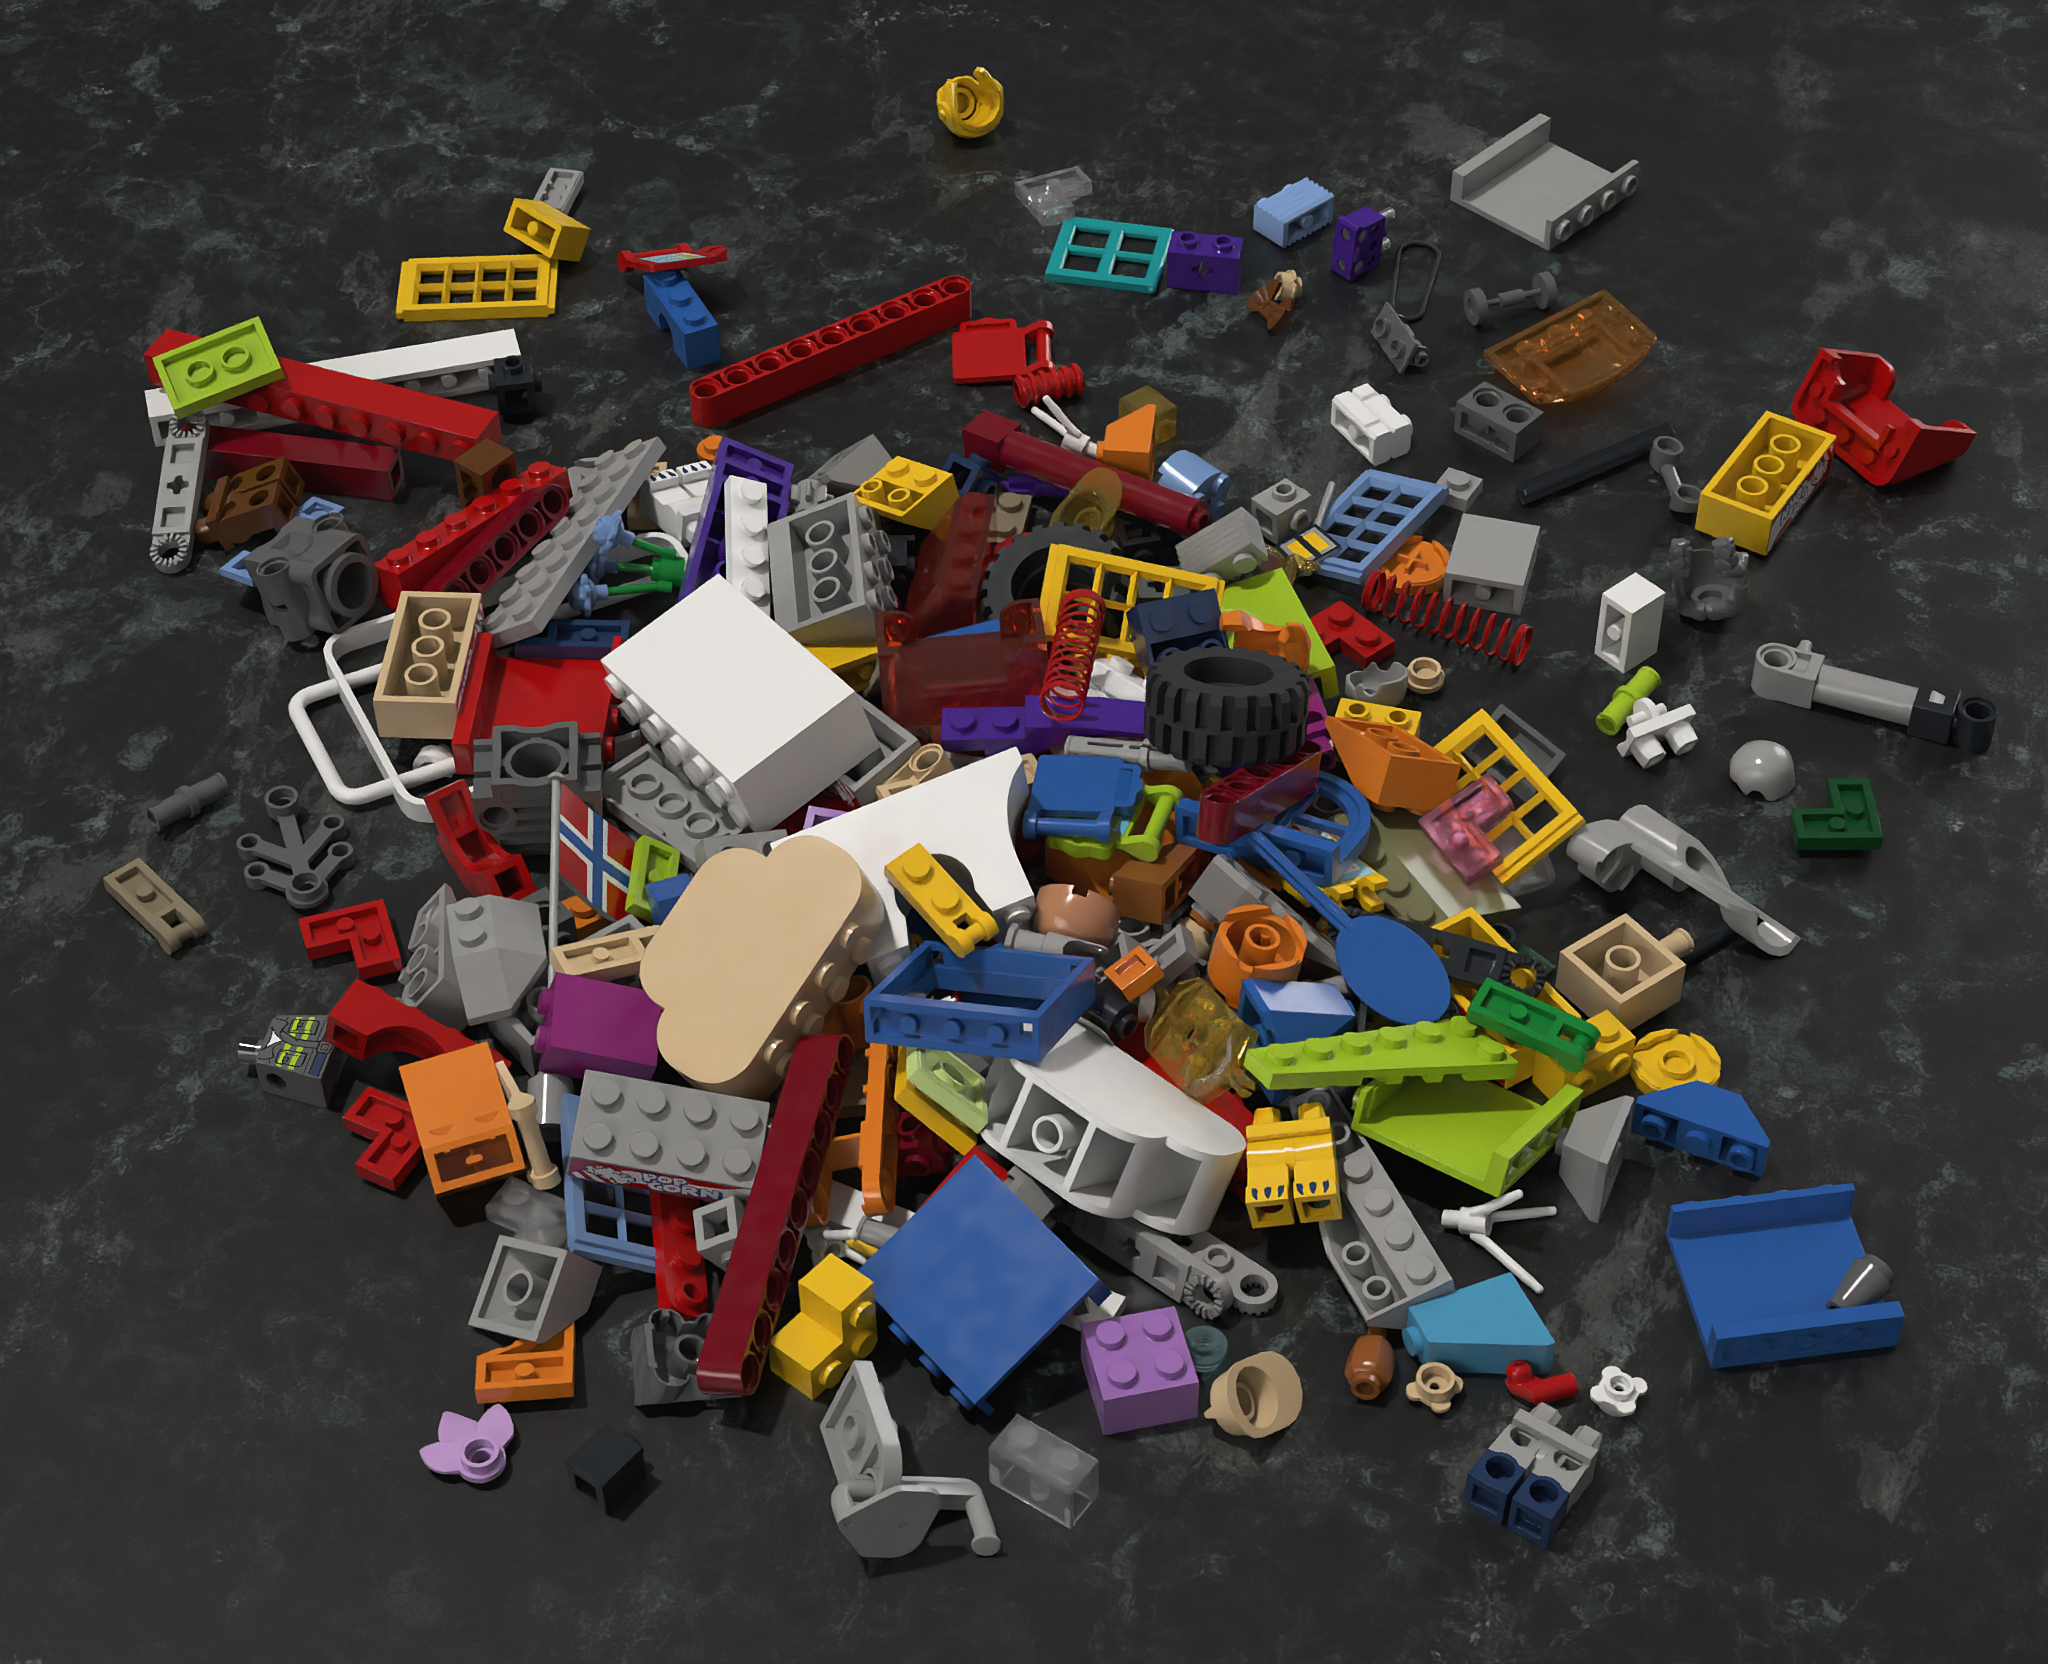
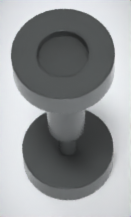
M1548 271L1541 272L1533 276L1532 290L1523 291L1522 289L1497 294L1496 298L1487 300L1480 288L1466 290L1463 297L1464 310L1469 322L1475 326L1486 323L1489 317L1488 307L1496 305L1499 308L1524 303L1526 298L1534 297L1541 309L1554 307L1558 301V291L1551 273Z

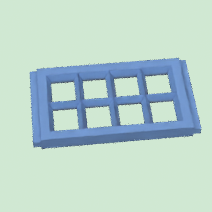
M1373 469L1365 470L1327 508L1321 528L1342 546V550L1303 571L1359 585L1365 583L1369 576L1379 569L1446 501L1445 497L1449 494V487ZM1371 489L1389 493L1383 501L1364 497ZM1401 496L1420 500L1414 508L1394 504ZM1353 507L1372 511L1365 519L1346 515ZM1384 514L1403 518L1396 527L1377 522ZM1335 525L1354 529L1347 537L1328 533ZM1366 532L1385 536L1378 545L1359 541ZM1348 550L1367 555L1360 563L1340 559ZM1283 556L1280 558L1282 566L1295 568Z
M564 1092L562 1095L560 1131L568 1250L583 1258L655 1274V1248L627 1242L626 1223L652 1229L651 1219L653 1216L625 1210L623 1192L650 1198L649 1190L565 1176L580 1096ZM583 1182L614 1189L616 1208L585 1201ZM585 1214L617 1221L618 1239L586 1232Z

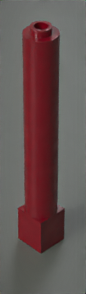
M984 410L962 429L965 457L969 459L971 453H974L992 462L990 467L992 471L1002 474L1008 468L1187 537L1209 526L1211 514L1205 501L1022 433L1021 423Z

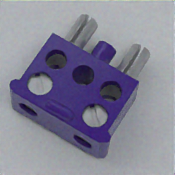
M1365 206L1346 216L1340 215L1338 217L1333 241L1332 271L1353 282L1355 277L1379 266L1381 253L1391 247L1390 240L1384 237L1387 236L1385 222L1395 218L1393 208L1388 207L1380 212H1376L1370 207Z

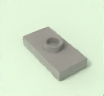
M550 168L533 200L543 201L568 215L584 183L583 172Z

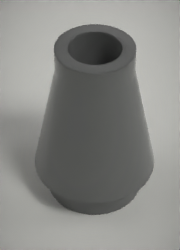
M1871 1254L1864 1255L1862 1259H1854L1834 1295L1826 1303L1827 1310L1874 1304L1891 1292V1284L1894 1282L1892 1270L1884 1261Z

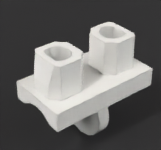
M1643 697L1638 699L1633 705V715L1626 718L1627 724L1630 727L1626 731L1627 739L1625 742L1618 744L1616 748L1622 757L1633 754L1644 769L1656 765L1666 755L1660 744L1662 741L1667 740L1675 755L1688 752L1698 741L1690 724L1696 712L1691 704L1667 712V708L1663 703L1655 705L1649 698Z

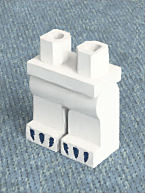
M706 460L676 467V472L673 469L651 473L641 485L639 509L649 516L666 534L674 536L684 548L691 546L712 469Z

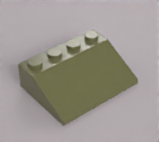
M1370 802L1368 803L1371 811V834L1367 846L1358 858L1389 880L1388 888L1376 891L1377 896L1385 902L1384 910L1374 914L1380 913L1427 927H1433L1470 907L1488 924L1493 922L1503 923L1521 913L1522 907L1440 812L1430 811L1429 816H1421L1410 813L1401 807H1395L1394 812H1385L1371 807ZM1344 811L1326 819L1341 825H1349ZM1329 834L1337 841L1341 838L1340 836Z

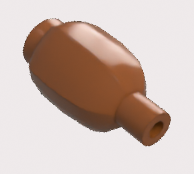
M1369 1326L1367 1335L1357 1339L1347 1358L1345 1377L1351 1385L1352 1393L1360 1399L1371 1400L1376 1398L1392 1379L1395 1367V1353L1386 1339L1387 1328Z

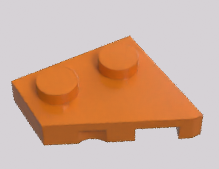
M575 1322L543 1344L518 1339L508 1347L496 1348L477 1356L475 1380L477 1404L574 1397Z

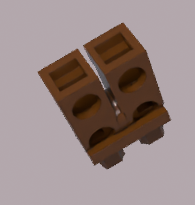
M285 456L235 475L232 480L228 475L219 478L215 491L204 495L200 505L206 517L195 521L194 533L205 546L219 541L226 551L235 548L237 543H245L254 534L272 528L279 533L284 525L297 516L299 510L297 506H300L305 482Z

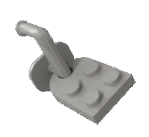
M854 1360L819 1426L838 1481V1485L834 1488L831 1495V1507L839 1530L861 1556L894 1558L906 1555L919 1546L939 1509L966 1510L974 1533L971 1543L972 1550L982 1556L996 1554L1000 1550L1001 1541L997 1537L995 1525L982 1489L975 1482L965 1478L902 1476V1453L898 1438V1428L888 1410L884 1387L878 1381L872 1361Z

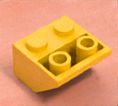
M900 456L890 460L885 467L869 480L862 483L854 492L861 505L867 504L881 516L938 533L953 521L956 515L964 511L952 473Z

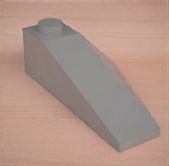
M1228 853L1217 854L1189 891L1188 895L1195 900L1191 907L1210 923L1215 918L1222 922L1225 915L1231 909L1247 904H1260L1272 907L1270 914L1283 919L1285 914L1289 915L1299 923L1306 935L1307 945L1304 957L1340 971L1336 961L1335 948L1331 946L1328 939Z

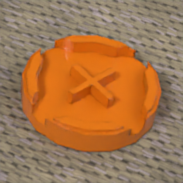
M1411 535L1379 569L1386 573V585L1389 579L1396 575L1397 584L1394 593L1399 594L1404 583L1410 580L1411 589L1408 596H1415L1421 586H1425V595L1440 590L1444 586L1445 571L1450 558L1449 552L1439 542L1432 540L1431 544L1422 541L1423 536Z

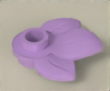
M496 1404L488 1409L479 1422L445 1411L438 1429L439 1442L420 1449V1456L425 1465L434 1472L440 1474H460L465 1480L473 1483L489 1482L497 1478L505 1468L506 1455L504 1449L514 1436V1426L509 1413L500 1404Z

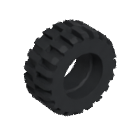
M1053 522L1052 527L1046 528L1041 524L1032 527L1033 532L1023 535L1021 532L1011 539L1013 543L1010 546L1006 547L1003 545L995 554L997 560L995 563L990 562L984 572L986 580H983L980 584L979 595L982 599L980 607L985 621L1002 620V653L1010 664L1015 665L1030 650L1051 651L1053 642L1041 640V638L1033 636L1037 616L1028 614L1033 603L1041 595L1051 543L1123 557L1119 546L1115 541L1109 540L1107 534L1099 529L1091 531L1089 525L1074 523L1072 527L1068 526L1067 522ZM1070 563L1067 583L1084 584L1090 586V590H1092L1096 568ZM1105 570L1101 597L1106 600L1126 604L1131 576ZM1137 593V598H1136V603H1135V605L1139 604V596H1138V593ZM1077 606L1067 613L1075 611L1088 613L1089 608ZM1106 607L1101 636L1115 639L1120 638L1124 611ZM1084 615L1071 616L1073 620L1087 621V616ZM1068 625L1071 629H1080L1072 625ZM1065 651V652H1062V653H1063L1064 655H1066V654H1070L1071 652Z
M1211 646L1204 649L1194 647L1189 648L1188 651H1173L1169 656L1163 655L1159 657L1146 673L1143 731L1151 745L1157 747L1158 751L1165 755L1172 754L1175 759L1181 761L1189 760L1194 761L1198 765L1207 766V764L1223 768H1231V766L1249 768L1258 764L1265 766L1275 764L1277 760L1285 761L1289 759L1305 744L1310 681L1305 672L1296 663L1288 662L1284 657L1279 655L1272 656L1268 652L1260 650L1249 651L1246 648L1239 647L1231 649L1223 648L1222 646Z

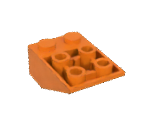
M488 1041L399 1067L436 1199L525 1173V1164Z

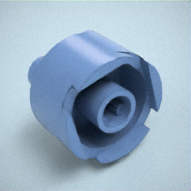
M1187 450L1177 451L1161 465L1158 472L1163 475L1158 484L1205 501L1211 514V523L1224 517L1227 505L1223 502L1231 484V478ZM1173 532L1184 540L1189 538L1187 536Z

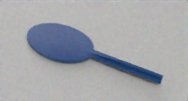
M1259 830L1254 831L1250 835L1246 843L1339 931L1335 945L1338 968L1350 990L1362 1003L1381 1017L1404 1026L1416 1024L1420 1021L1433 1023L1442 1018L1450 1003L1451 988L1449 978L1437 954L1419 935L1406 926L1384 917L1360 916L1351 919Z

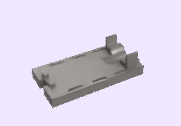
M650 743L645 744L603 772V816L614 820L616 823L619 819L639 834H645L680 850L679 862L695 874L697 873L693 848L703 838L754 833L748 826L744 829L740 828L729 814L726 805L720 808L712 801L705 790L706 786L704 784L697 787L686 775L683 766L680 764L677 766L673 765L663 752Z

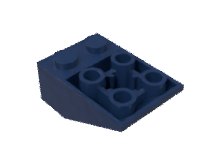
M1215 588L1137 604L1126 612L1135 653L1145 678L1148 669L1159 657L1163 655L1169 656L1173 651H1188L1189 648L1194 647L1204 649L1211 646L1229 648L1226 631H1220L1219 618L1221 611Z

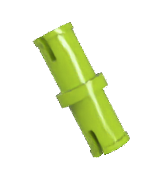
M1643 666L1626 685L1618 687L1612 695L1613 700L1596 717L1598 728L1608 735L1618 733L1621 726L1626 722V718L1633 715L1634 702L1643 697L1648 698L1653 690L1661 684L1659 674L1653 668Z

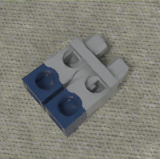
M1541 1402L1530 1413L1520 1408L1513 1417L1512 1423L1502 1431L1468 1472L1463 1504L1501 1525L1509 1516L1508 1529L1547 1549L1556 1536L1557 1527L1571 1506L1577 1502L1583 1491L1586 1490L1593 1480L1602 1435L1586 1425L1579 1426L1572 1436L1559 1429L1562 1416L1558 1410Z

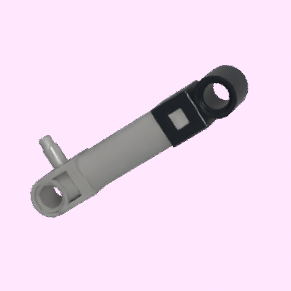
M1802 640L1796 648L1781 643H1767L1760 646L1756 652L1751 687L1758 696L1765 699L1780 701L1807 709L1811 708L1813 702L1906 725L1908 726L1907 735L1942 744L1948 743L1951 734V739L1955 745L1971 752L1984 751L1992 744L1999 716V706L1993 699L1987 696L1971 694L1961 698V690L1923 680L1919 688L1826 665L1824 664L1825 655L1811 652L1812 643L1809 640Z

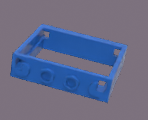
M925 940L863 999L865 1041L869 1043L1041 1062L1096 1001L1095 958L974 945L975 950L964 958H960L945 942ZM932 951L943 952V959H937L935 962H932ZM934 988L1045 1001L1037 1010L928 999L925 997ZM1023 1023L1032 1024V1032L1024 1031Z

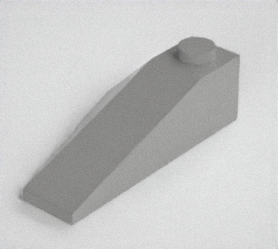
M444 883L418 911L407 948L414 954L410 958L407 967L401 970L398 979L400 983L405 985L402 998L396 997L395 999L409 1007H416L429 1018L461 1032L468 1025L452 958L446 905L457 903L452 888Z

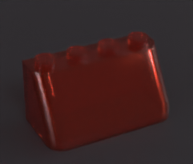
M970 492L959 497L919 545L915 559V574L911 578L901 624L902 644L941 634L945 629L953 631L985 621L980 607L982 599L979 592L980 584L983 580H986L984 572L988 564L993 561V551L997 545L996 494Z

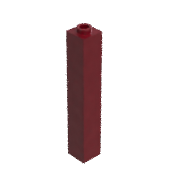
M187 423L182 427L181 431L182 433L185 431L187 434L188 431L192 433V429L196 430L195 426L198 424ZM210 425L203 478L218 480L228 475L232 480L235 475L285 456L305 482L304 490L393 501L404 479L400 448Z

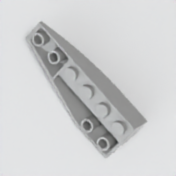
M1333 1086L1314 1088L1289 1100V1105L1294 1121L1299 1120L1298 1107L1303 1103L1320 1102L1326 1117H1330L1336 1142L1343 1219L1318 1222L1327 1258L1368 1326L1403 1330L1406 1328L1408 1307L1455 1291L1453 1279L1364 1136L1350 1129L1353 1119ZM1330 1200L1313 1201L1314 1207H1325L1330 1203Z

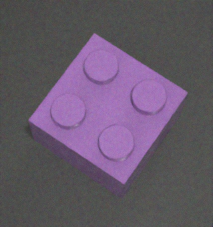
M1175 1306L1081 1324V1361L1103 1436L1198 1417L1199 1381Z

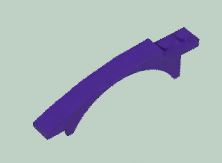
M1025 695L1024 707L943 708L941 745L944 751L984 750L985 758H988L1017 746L1020 755L1028 753L1035 755L1051 747L1066 743L1069 735L1090 738L1131 737L1145 739L1147 738L1143 731L1145 702L1105 697H1087L1085 709L1081 716L1068 722L1055 721L1047 717L1039 705V696ZM1050 696L1057 703L1067 706L1075 705L1081 701L1080 698L1068 700L1058 696ZM1044 697L1051 710L1058 714H1073L1080 708V706L1073 709L1059 708ZM1212 765L1225 777L1237 771L1239 767H1242L1231 766V768L1218 767V765Z

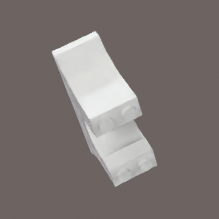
M1017 746L770 843L773 850L782 842L796 836L813 835L824 838L847 851L879 891L885 909L884 922L878 937L874 941L873 952L864 963L874 988L915 951L906 921L908 913L913 906L886 878L884 868L889 862L919 842L982 911L989 913L993 917L999 928V933L993 937L997 943L1005 940L1012 922L1020 924L1021 929L1032 931L1030 920L1037 907L1034 894L1015 852L1017 826L1021 814L1030 799L1024 764Z

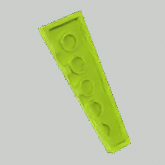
M1454 1016L1451 1019L1438 1020L1433 1023L1420 1021L1412 1025L1382 1027L1379 1030L1359 1033L1347 1032L1340 1036L1308 1038L1306 1041L1287 1044L1274 1043L1267 1047L1247 1049L1243 1066L1268 1090L1323 1088L1329 1086H1361L1363 1078H1373L1385 1082L1386 1085L1402 1084L1404 1076H1422L1426 1083L1442 1082L1444 1074H1462L1461 1076L1465 1081L1513 1079L1516 1076L1519 1062L1505 1051L1500 1043L1494 1041L1480 1029L1477 1024L1466 1020V1016Z

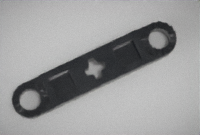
M1347 906V908H1340L1351 919L1360 916H1379L1391 919L1411 929L1432 949L1434 945L1442 946V954L1449 957H1441L1440 960L1447 972L1450 983L1479 991L1486 978H1490L1533 998H1537L1544 989L1546 982L1544 965L1531 955L1526 956L1525 954L1508 951L1504 947L1384 914L1370 913L1357 907ZM1328 922L1327 938L1331 946L1335 948L1338 930ZM1516 969H1527L1533 973L1536 982L1532 987L1520 989V986L1516 987V984L1512 983V979H1510L1511 973Z

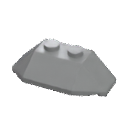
M485 895L477 898H465L457 903L446 905L452 958L469 1026L514 1015L520 1006L519 1000L532 989L549 964L538 904L494 895Z

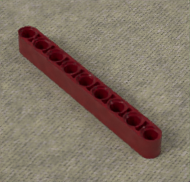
M802 1034L798 1038L699 1356L696 1378L698 1387L703 1394L748 1396L752 1395L757 1389L853 1067L854 1046L848 1034Z

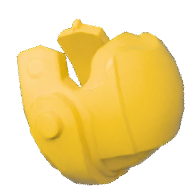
M977 67L973 72V75L979 82L967 75L947 79L945 85L939 88L937 92L939 118L952 133L959 137L970 139L984 136L999 124L1003 115V87L982 67Z

